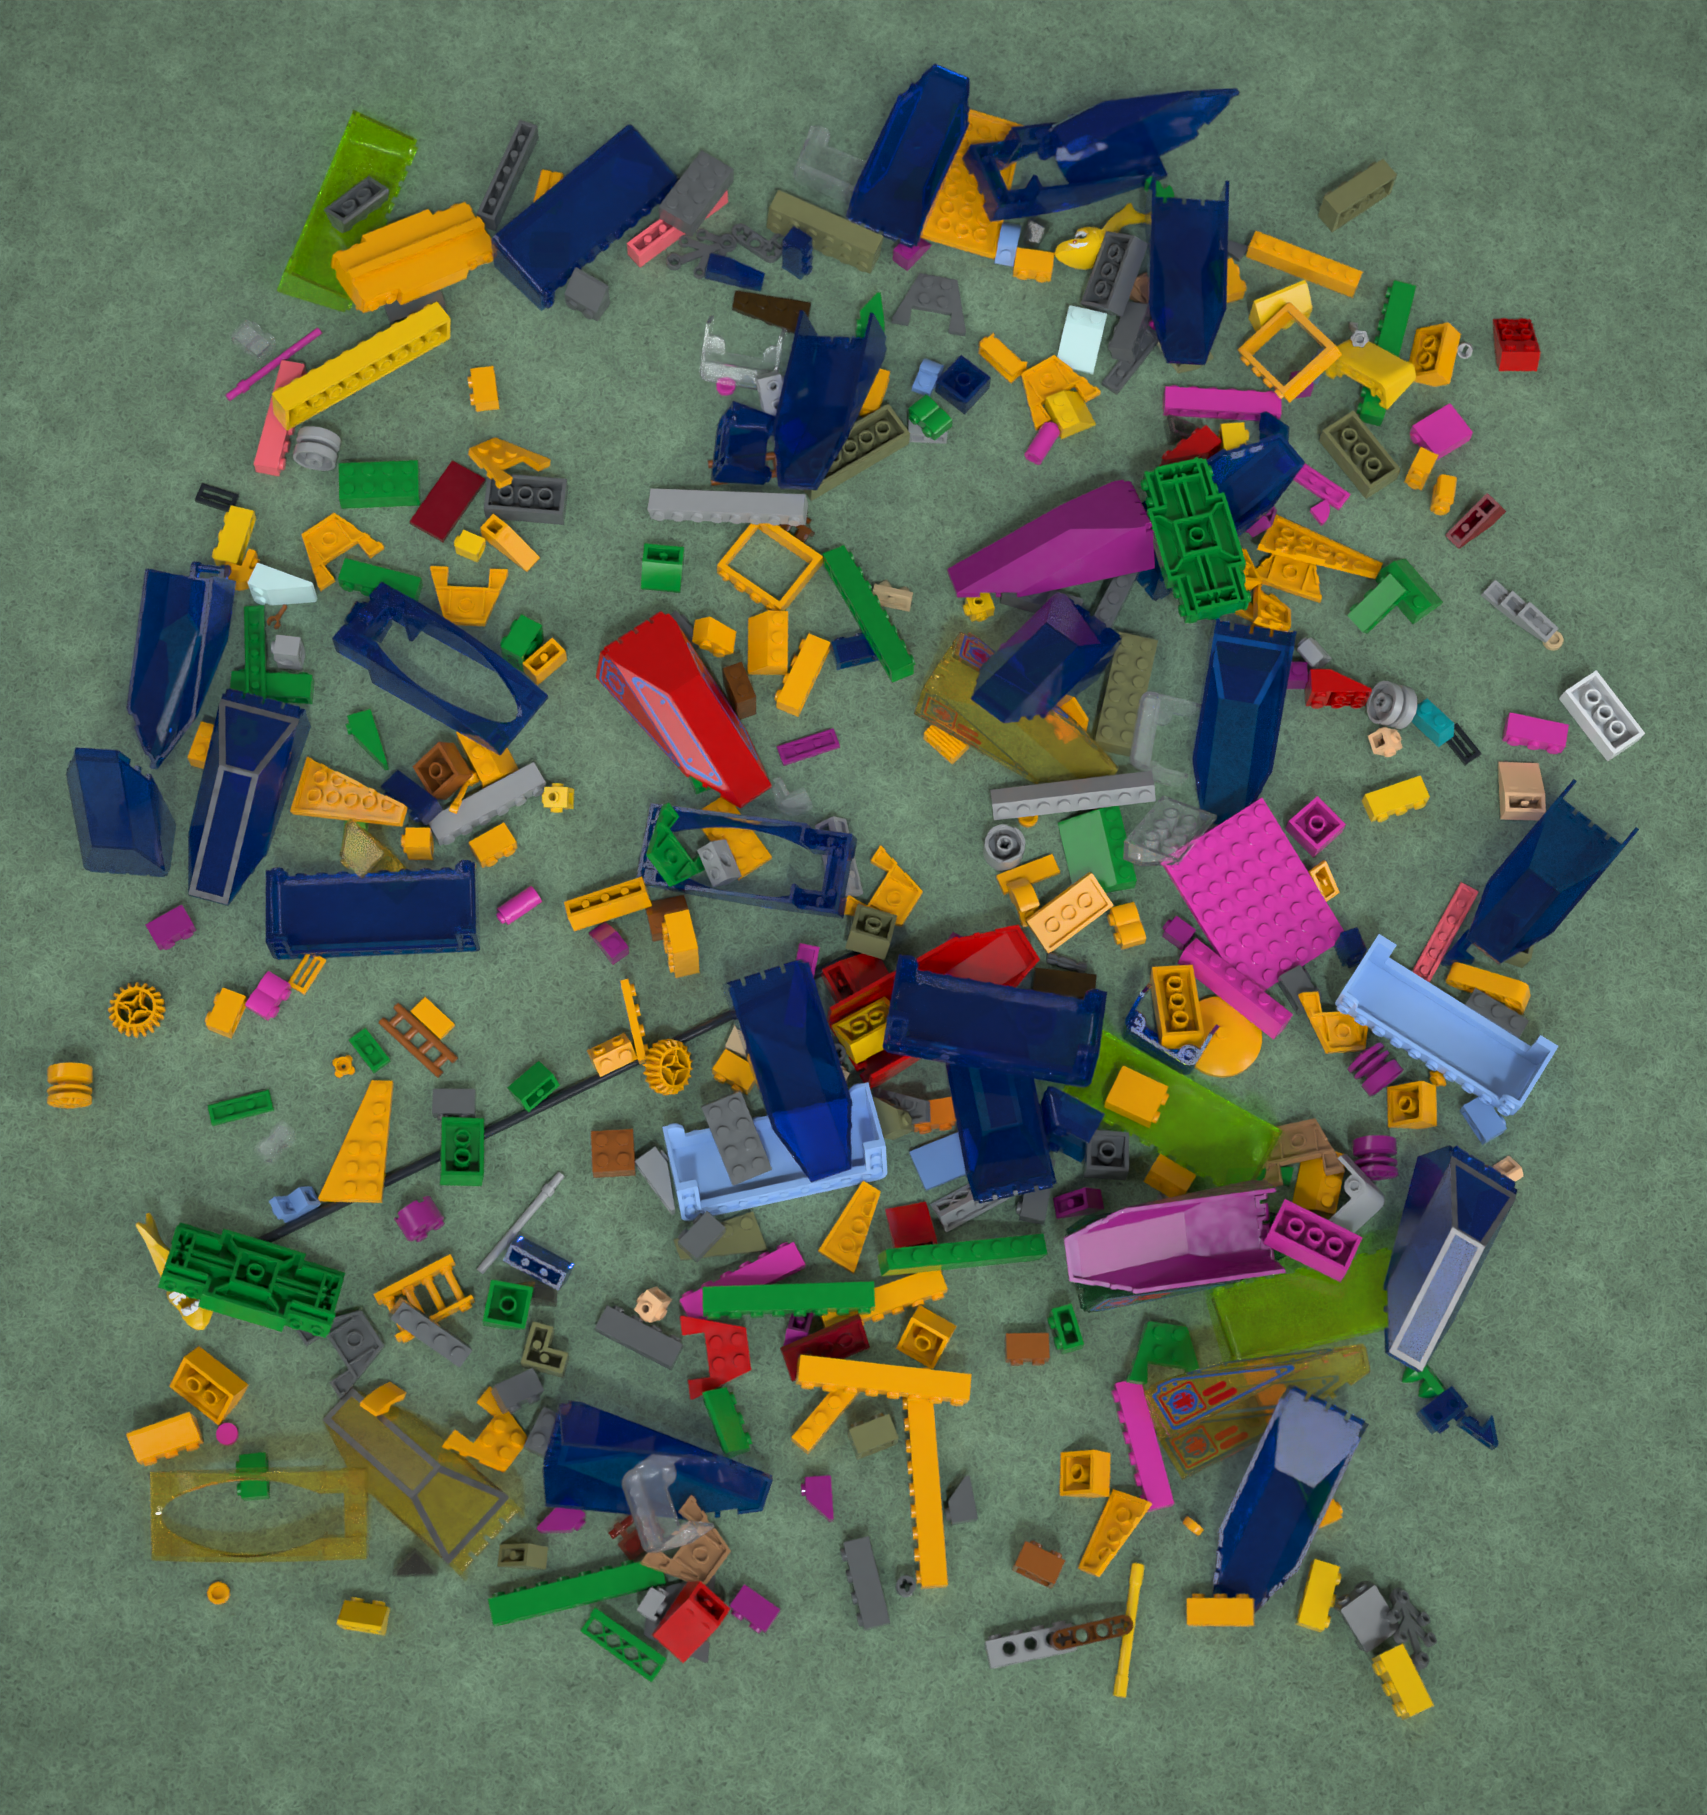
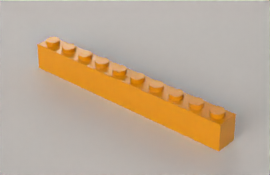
M902 1397L903 1410H907V1418H904V1431H909V1439L905 1440L906 1453H910L911 1461H907L908 1474H912L913 1482L909 1483V1495L914 1496V1504L910 1505L911 1518H915L916 1526L912 1527L913 1540H917L918 1547L914 1548V1561L919 1562V1570L915 1571L916 1584H920L921 1589L943 1588L948 1586L934 1404L930 1403L928 1399L909 1401L908 1397Z

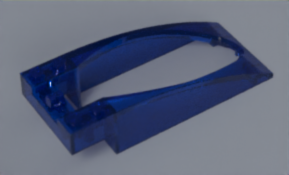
M1140 113L1012 127L1004 141L972 144L962 158L968 173L974 174L979 184L977 189L979 194H983L986 200L983 207L990 222L1044 215L1085 206L1144 187L1146 179L1151 176L1158 181L1168 176ZM1129 141L1139 144L1144 152L1141 161L1120 178L1042 187L1038 176L1033 175L1025 188L1008 190L1000 173L1001 170L1025 157L1043 150L1065 145Z
M383 582L369 595L370 601L357 612L354 620L348 626L344 624L332 637L336 652L368 669L373 684L499 756L548 699V695L536 684L479 640L443 616ZM390 618L405 627L409 641H413L421 631L499 675L516 702L518 710L516 719L511 722L494 721L460 708L434 695L404 674L384 653L378 643L371 638Z
M650 803L636 877H643L646 886L770 909L844 918L847 901L845 894L851 861L854 859L858 840L853 834L812 829L807 823L672 806L679 815V818L670 828L672 833L704 828L746 829L786 839L809 850L813 854L827 855L828 858L822 891L802 889L794 883L791 885L790 895L770 897L713 889L690 878L669 887L646 856L662 804Z

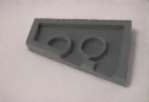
M873 1087V1098L886 1099L908 1111L912 1118V1125L931 1122L930 1101Z

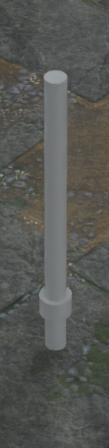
M557 1172L552 1180L540 1189L542 1192L476 1269L482 1275L547 1197L550 1198L554 1194V1189L563 1180L564 1175Z

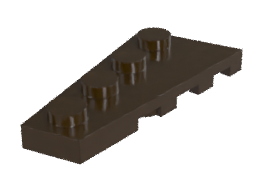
M735 290L732 305L733 311L761 320L765 324L776 326L787 333L791 332L805 339L811 302Z

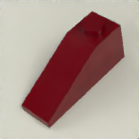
M1487 493L1445 536L1460 549L1490 528L1506 510Z

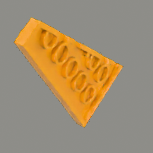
M1277 514L1272 526L1267 529L1257 548L1260 551L1376 579L1383 563Z
M371 1081L318 1197L319 1201L383 1203L393 1081Z

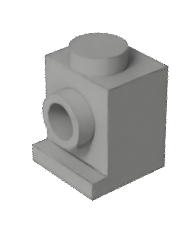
M651 1587L637 1608V1612L656 1624L658 1621L656 1615L657 1613L661 1615L667 1606L665 1601L669 1593L660 1587H657V1589Z

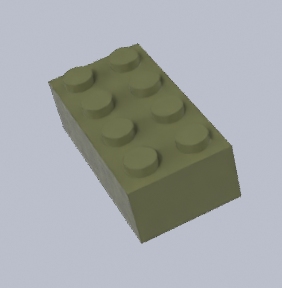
M1384 159L1371 163L1365 171L1357 172L1351 180L1342 182L1333 192L1330 190L1323 196L1318 217L1331 232H1334L1390 195L1397 174Z
M1354 411L1322 430L1319 442L1365 499L1397 480L1401 470L1400 467Z

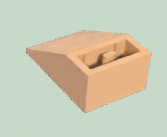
M1498 762L1500 819L1541 821L1546 813V802L1539 763Z

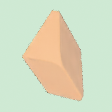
M1510 1156L1492 1166L1507 1187L1523 1177L1522 1167Z

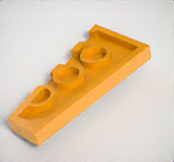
M625 979L620 981L638 1062L643 1064L646 1063L644 1056L649 1055L648 1044L643 1045L642 1041L645 1031L643 1024H639L637 1019L641 1014L639 1005L634 1004L633 996H636L634 984H629V980Z
M862 1181L818 1250L820 1254L853 1275L881 1191L865 1181Z

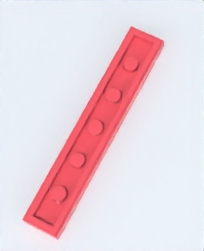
M1462 882L1460 883L1412 970L1413 973L1430 983L1479 891Z

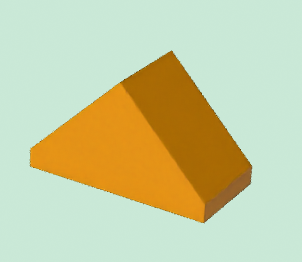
M1325 860L1308 871L1326 902L1340 893Z

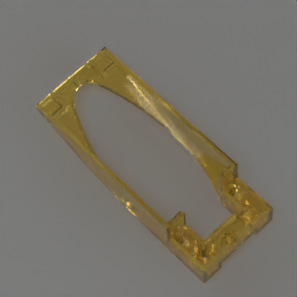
M327 1465L150 1472L151 1556L153 1561L299 1562L367 1559L370 1555L368 1467L327 1468ZM242 1480L274 1481L299 1486L319 1494L344 1493L345 1534L328 1535V1531H326L312 1542L282 1551L228 1552L203 1546L177 1535L163 1522L162 1512L171 1500L210 1485Z

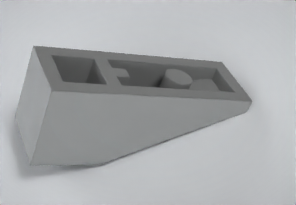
M654 1147L635 1160V1166L670 1214L674 1215L675 1206L667 1163L669 1159L662 1150L658 1151Z

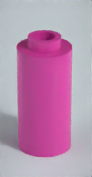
M1054 422L1043 423L1024 454L1027 460L1036 465H1040L1060 434L1057 424Z
M530 885L496 908L498 913L495 915L501 924L506 923L510 925L542 903V900Z

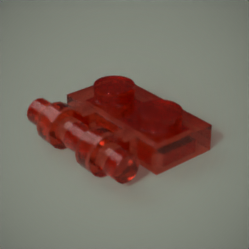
M642 1505L636 1510L632 1509L629 1512V1516L620 1523L614 1524V1528L608 1532L612 1539H615L619 1534L622 1536L623 1540L617 1545L629 1560H635L665 1534L652 1517H649L645 1522L642 1520L641 1516L647 1512ZM636 1522L639 1527L628 1534L625 1529Z

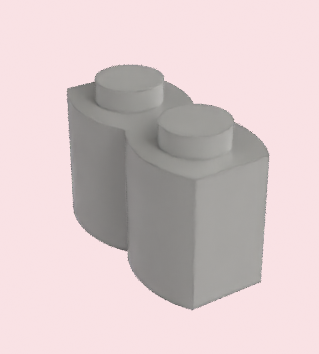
M1305 637L1297 645V652L1312 669H1321L1332 659L1313 638L1307 639Z

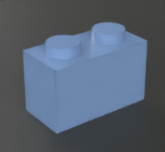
M1477 1097L1462 1106L1459 1111L1481 1144L1484 1145L1504 1133L1507 1128L1504 1118L1496 1113L1495 1107L1491 1104L1483 1103L1479 1099L1480 1097Z

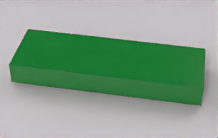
M270 1090L207 1105L212 1126L274 1111Z

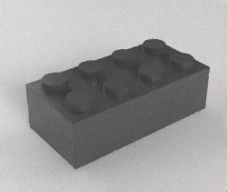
M701 150L659 205V219L692 237L733 183L734 169Z
M1106 231L1081 305L1093 311L1122 317L1148 243L1134 235Z
M509 474L513 477L511 484L499 489L495 485L496 481L494 479L487 478L484 501L485 518H490L494 514L501 520L564 525L568 496L567 479Z
M740 1090L700 1106L733 1186L772 1170Z

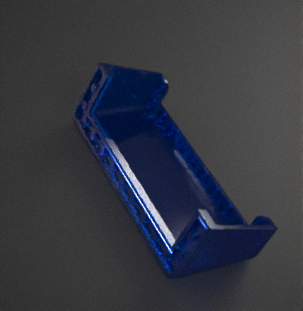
M629 124L494 235L491 240L494 267L539 310L548 309L555 303V290L567 283L576 267L582 270L587 263H592L600 252L606 251L612 242L619 240L629 228L635 227L643 216H648L655 206L662 203L680 178L632 124Z
M461 860L455 865L454 870L450 867H443L440 870H432L430 868H422L419 871L401 869L399 872L379 870L378 873L358 871L356 874L341 871L331 875L319 872L316 875L298 873L295 876H289L288 872L284 871L283 868L276 867L266 870L265 942L272 957L277 960L303 959L306 954H310L309 959L318 956L335 958L477 952L480 950V921L476 864L470 860Z
M899 954L883 1040V1049L885 1051L1077 1087H1087L1091 1084L1100 1052L1107 991L1099 989L1088 990L1083 1000L1075 997L1059 996L1053 993L1020 989L992 982H981L970 978H959L947 974L942 975L930 971L918 970L919 962L911 955Z

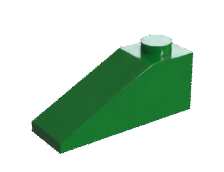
M371 709L347 715L349 723L345 725L348 735L353 734L354 740L385 771L389 770Z

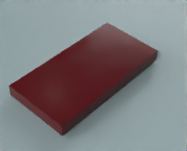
M452 460L410 519V524L443 543L483 487L486 479Z
M856 1314L781 1347L780 1351L789 1377L793 1382L796 1381L797 1364L800 1355L843 1360L870 1348L861 1317L859 1314Z

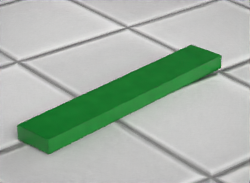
M264 605L244 606L245 702L247 706L267 705Z

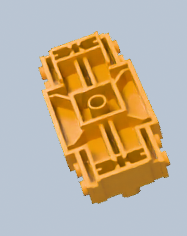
M463 202L454 204L447 210H439L433 215L427 209L364 234L360 244H354L347 250H339L333 254L331 267L335 269L337 280L355 304V308L365 313L374 311L382 305L391 304L395 300L400 305H403L467 278L468 270H474L482 264L491 263L496 257L498 247L492 243L490 236L485 231L482 219L478 216L476 217L469 204Z

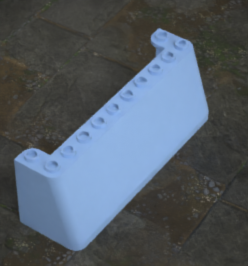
M1379 934L1335 1002L1337 1010L1342 1014L1352 1016L1358 1024L1371 1028L1375 1035L1390 1040L1394 1047L1404 1049L1410 1057L1416 1060L1420 1059L1426 1063L1425 1065L1429 1069L1439 1071L1448 1081H1455L1467 1093H1474L1480 1097L1479 1099L1483 1103L1493 1105L1502 1115H1514L1522 1107L1558 1046L1541 1035L1530 1046L1389 958L1396 944Z
M869 1083L854 1084L848 1091L849 1098L836 1099L832 1102L817 1103L805 1108L799 1107L791 1111L775 1112L772 1115L753 1117V1123L772 1170L734 1186L730 1182L709 1128L685 1133L684 1127L677 1123L662 1127L682 1220L693 1221L700 1213L704 1215L706 1211L712 1216L858 1185L862 1181L867 1183L884 1178L887 1175L886 1145Z

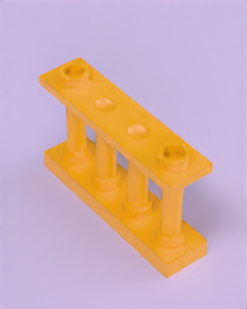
M451 1254L374 1294L379 1306L381 1304L387 1305L389 1311L395 1305V1297L403 1294L404 1296L406 1295L410 1304L424 1313L414 1293V1287L422 1283L423 1286H426L439 1311L430 1316L436 1322L459 1310L465 1312L472 1308V1304L475 1303L472 1295L464 1296L452 1273V1267L456 1265ZM440 1273L445 1276L458 1301L447 1308L433 1283V1277ZM396 1324L400 1333L395 1335L398 1343L401 1341L406 1343L415 1337Z

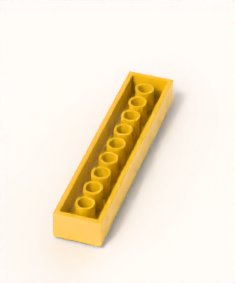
M438 302L426 305L421 311L410 314L399 323L392 324L387 330L380 331L369 340L361 341L351 350H345L340 356L327 360L324 365L317 369L313 368L306 375L292 380L290 384L277 388L272 393L273 414L286 431L290 430L450 339V317Z

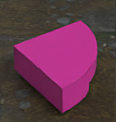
M1327 499L1310 509V513L1320 526L1325 524L1330 514V505Z

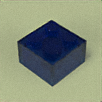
M960 355L938 378L935 392L963 414H966L988 391L991 377Z

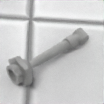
M1349 322V330L1354 333L1350 337L1353 346L1363 348L1369 341L1367 332L1358 330V323Z

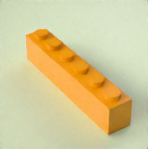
M1255 231L1246 255L1250 259L1351 298L1354 296L1363 273L1360 270Z
M941 1270L916 1273L876 1287L875 1311H871V1314L867 1315L859 1314L863 1326L865 1325L864 1322L869 1320L873 1322L883 1320L885 1318L884 1315L889 1313L898 1315L904 1312L906 1307L912 1306L917 1308L919 1305L922 1306L926 1300L932 1299L937 1301L944 1298V1294L947 1293L948 1289ZM828 1312V1315L820 1316L824 1328L854 1316L858 1312H849V1315H837L836 1312Z

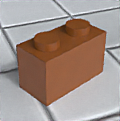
M1006 1333V1363H1011V1366H1022L1023 1362H1032L1034 1366H1041L1049 1361V1333Z

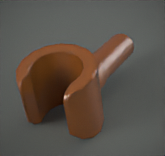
M283 604L276 616H271L267 619L268 626L271 625L272 621H277L274 628L279 629L281 626L280 619L287 609V605Z

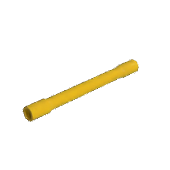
M1132 1563L1130 1586L1125 1614L1132 1619L1133 1629L1129 1634L1122 1636L1118 1671L1113 1696L1126 1698L1130 1657L1140 1587L1145 1566L1137 1563Z

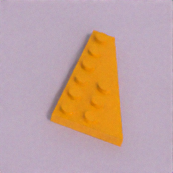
M307 756L290 812L293 815L402 827L408 808L404 804L384 796L376 790L368 788L360 782L338 771H334Z

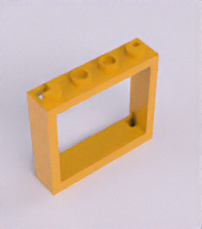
M1290 302L1238 349L1242 355L1240 360L1247 367L1251 365L1253 367L1251 369L1258 378L1262 376L1264 378L1262 381L1269 389L1273 387L1275 389L1274 393L1281 399L1284 397L1289 403L1342 355L1337 346ZM1293 319L1324 350L1283 386L1252 355Z
M767 523L750 524L717 564V573L722 577L723 581L733 583L739 592L749 594L755 603L765 605L768 611H785L822 566L823 556L778 525ZM757 529L809 563L808 567L780 601L728 566Z

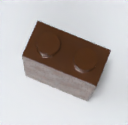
M742 662L723 668V687L738 718L741 720L755 715L756 695Z

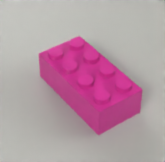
M1285 1199L1263 1244L1341 1282L1363 1237Z

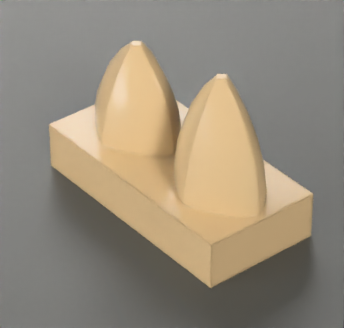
M887 579L879 584H874L872 593L878 596L880 606L910 611L913 592H910L906 586L899 589L892 588Z

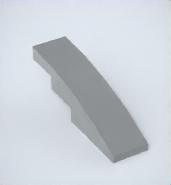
M1494 580L1481 594L1484 599L1515 624L1544 643L1559 629L1531 602H1524L1513 590L1508 592L1497 580Z

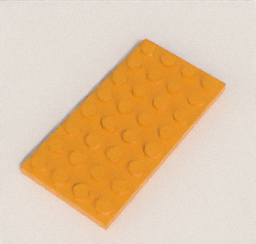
M952 104L943 144L960 107L959 105ZM964 107L965 132L957 148L958 151L956 152L958 153H955L953 162H951L952 164H950L951 166H949L946 173V181L943 180L942 182L944 186L940 189L941 193H939L938 198L937 196L935 198L932 214L927 221V226L923 229L921 238L994 259L1024 125ZM962 109L958 112V115H961V117H956L939 157L928 205L929 208L961 137Z

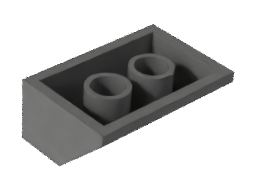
M368 176L326 207L324 211L333 227L344 233L349 231L360 220L365 219L372 211L380 208L388 200L389 190Z

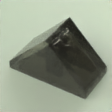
M1035 215L1028 220L1018 246L1037 250L1053 223Z
M1171 414L1168 415L1164 427L1167 445L1178 444L1182 439L1187 440L1191 437L1192 432L1195 430L1194 424Z
M537 1280L516 1283L533 1287L530 1306L557 1307V1285Z
M414 1548L393 1570V1576L395 1578L439 1576V1571Z

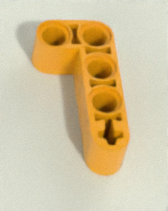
M1459 962L1452 964L1446 979L1448 985L1472 993L1477 988L1496 1001L1505 1003L1506 1007L1517 1012L1519 1015H1523L1531 996L1529 986L1522 981Z

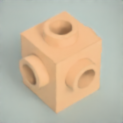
M1382 727L1368 735L1374 754L1391 757L1396 754V751L1403 748L1401 736L1395 729Z
M656 1286L647 1289L646 1292H643L638 1297V1304L634 1310L646 1322L660 1321L667 1314L666 1309L672 1299Z

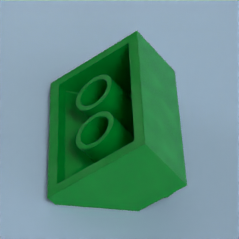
M1407 559L1393 561L1379 571L1375 580L1379 585L1378 581L1384 575L1393 574L1410 591L1397 607L1412 624H1415L1443 604V601Z
M727 1387L703 1392V1401L724 1457L730 1459L750 1451L749 1445L752 1444L749 1433H744L741 1426L745 1423L741 1412H736L734 1405L737 1404L733 1391L729 1393Z

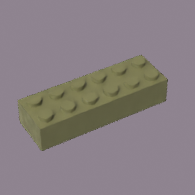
M778 190L769 207L766 228L770 229L771 232L779 233L791 241H797L809 249H815L822 252L825 256H831L843 264H849L861 272L871 274L880 256L884 236Z
M887 404L791 460L790 472L808 498L813 501L908 445L910 433L890 405Z
M1119 632L1094 741L1098 748L1093 745V749L1128 757L1133 756L1158 640Z

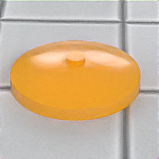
M1219 996L1199 1001L1204 1029L1203 1043L1200 1048H1181L1185 1058L1195 1069L1212 1077H1232L1242 1073L1253 1064L1260 1052L1262 1045L1261 1029Z

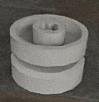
M308 426L300 428L296 439L297 445L293 452L294 461L308 469L320 471L334 469L338 458L337 453L341 445L340 437L336 433L321 427Z
M1381 681L1377 683L1367 701L1369 719L1373 723L1386 725L1387 727L1403 729L1410 724L1416 714L1417 696L1415 691L1411 687L1398 685L1394 682Z

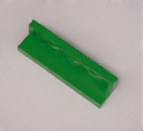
M597 1608L593 1609L590 1618L580 1630L584 1635L651 1683L667 1662L665 1657ZM594 1620L602 1625L603 1634L593 1635L587 1631L591 1622ZM605 1627L611 1632L605 1633ZM617 1635L620 1638L621 1647H609L606 1636ZM598 1637H604V1642L598 1639ZM622 1640H624L629 1645L623 1646ZM635 1648L638 1651L639 1659L627 1660L624 1649ZM615 1650H622V1655ZM640 1653H642L647 1658L641 1659ZM651 1660L658 1665L651 1676L643 1671V1661ZM638 1662H639L640 1668H638V1667H637L636 1665H634L633 1663H638Z

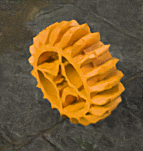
M139 982L135 983V987L128 983V989L125 990L123 987H120L121 994L114 993L116 1000H110L109 1003L113 1007L108 1008L109 1013H111L109 1019L114 1021L113 1027L118 1028L121 1034L125 1032L127 1037H130L133 1033L134 1037L138 1038L139 1032L146 1037V1030L149 1029L151 1033H154L152 1026L160 1027V1023L157 1020H164V1016L160 1013L166 1012L165 1007L162 1006L165 1004V1001L160 999L162 996L160 992H155L156 989L153 986L149 988L147 983H144L142 987ZM136 996L134 1000L127 1001L129 998ZM145 997L152 1000V1011L145 1007ZM138 1007H140L141 1010H136V1012L134 1013L133 1009H138ZM121 1009L129 1013L128 1023L122 1020ZM147 1018L145 1021L138 1023L140 1019Z
M662 1039L653 1043L652 1048L648 1049L649 1055L644 1056L646 1063L643 1066L646 1067V1070L643 1074L647 1075L645 1082H648L649 1088L654 1089V1092L658 1094H678V1091L684 1090L685 1085H689L687 1079L692 1078L690 1071L693 1070L691 1067L693 1060L689 1059L691 1052L687 1051V1046L683 1045L682 1042L674 1039Z

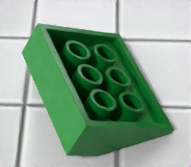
M1119 806L1096 809L1057 823L1071 884H1074L1091 872L1105 893L1135 888L1137 879Z

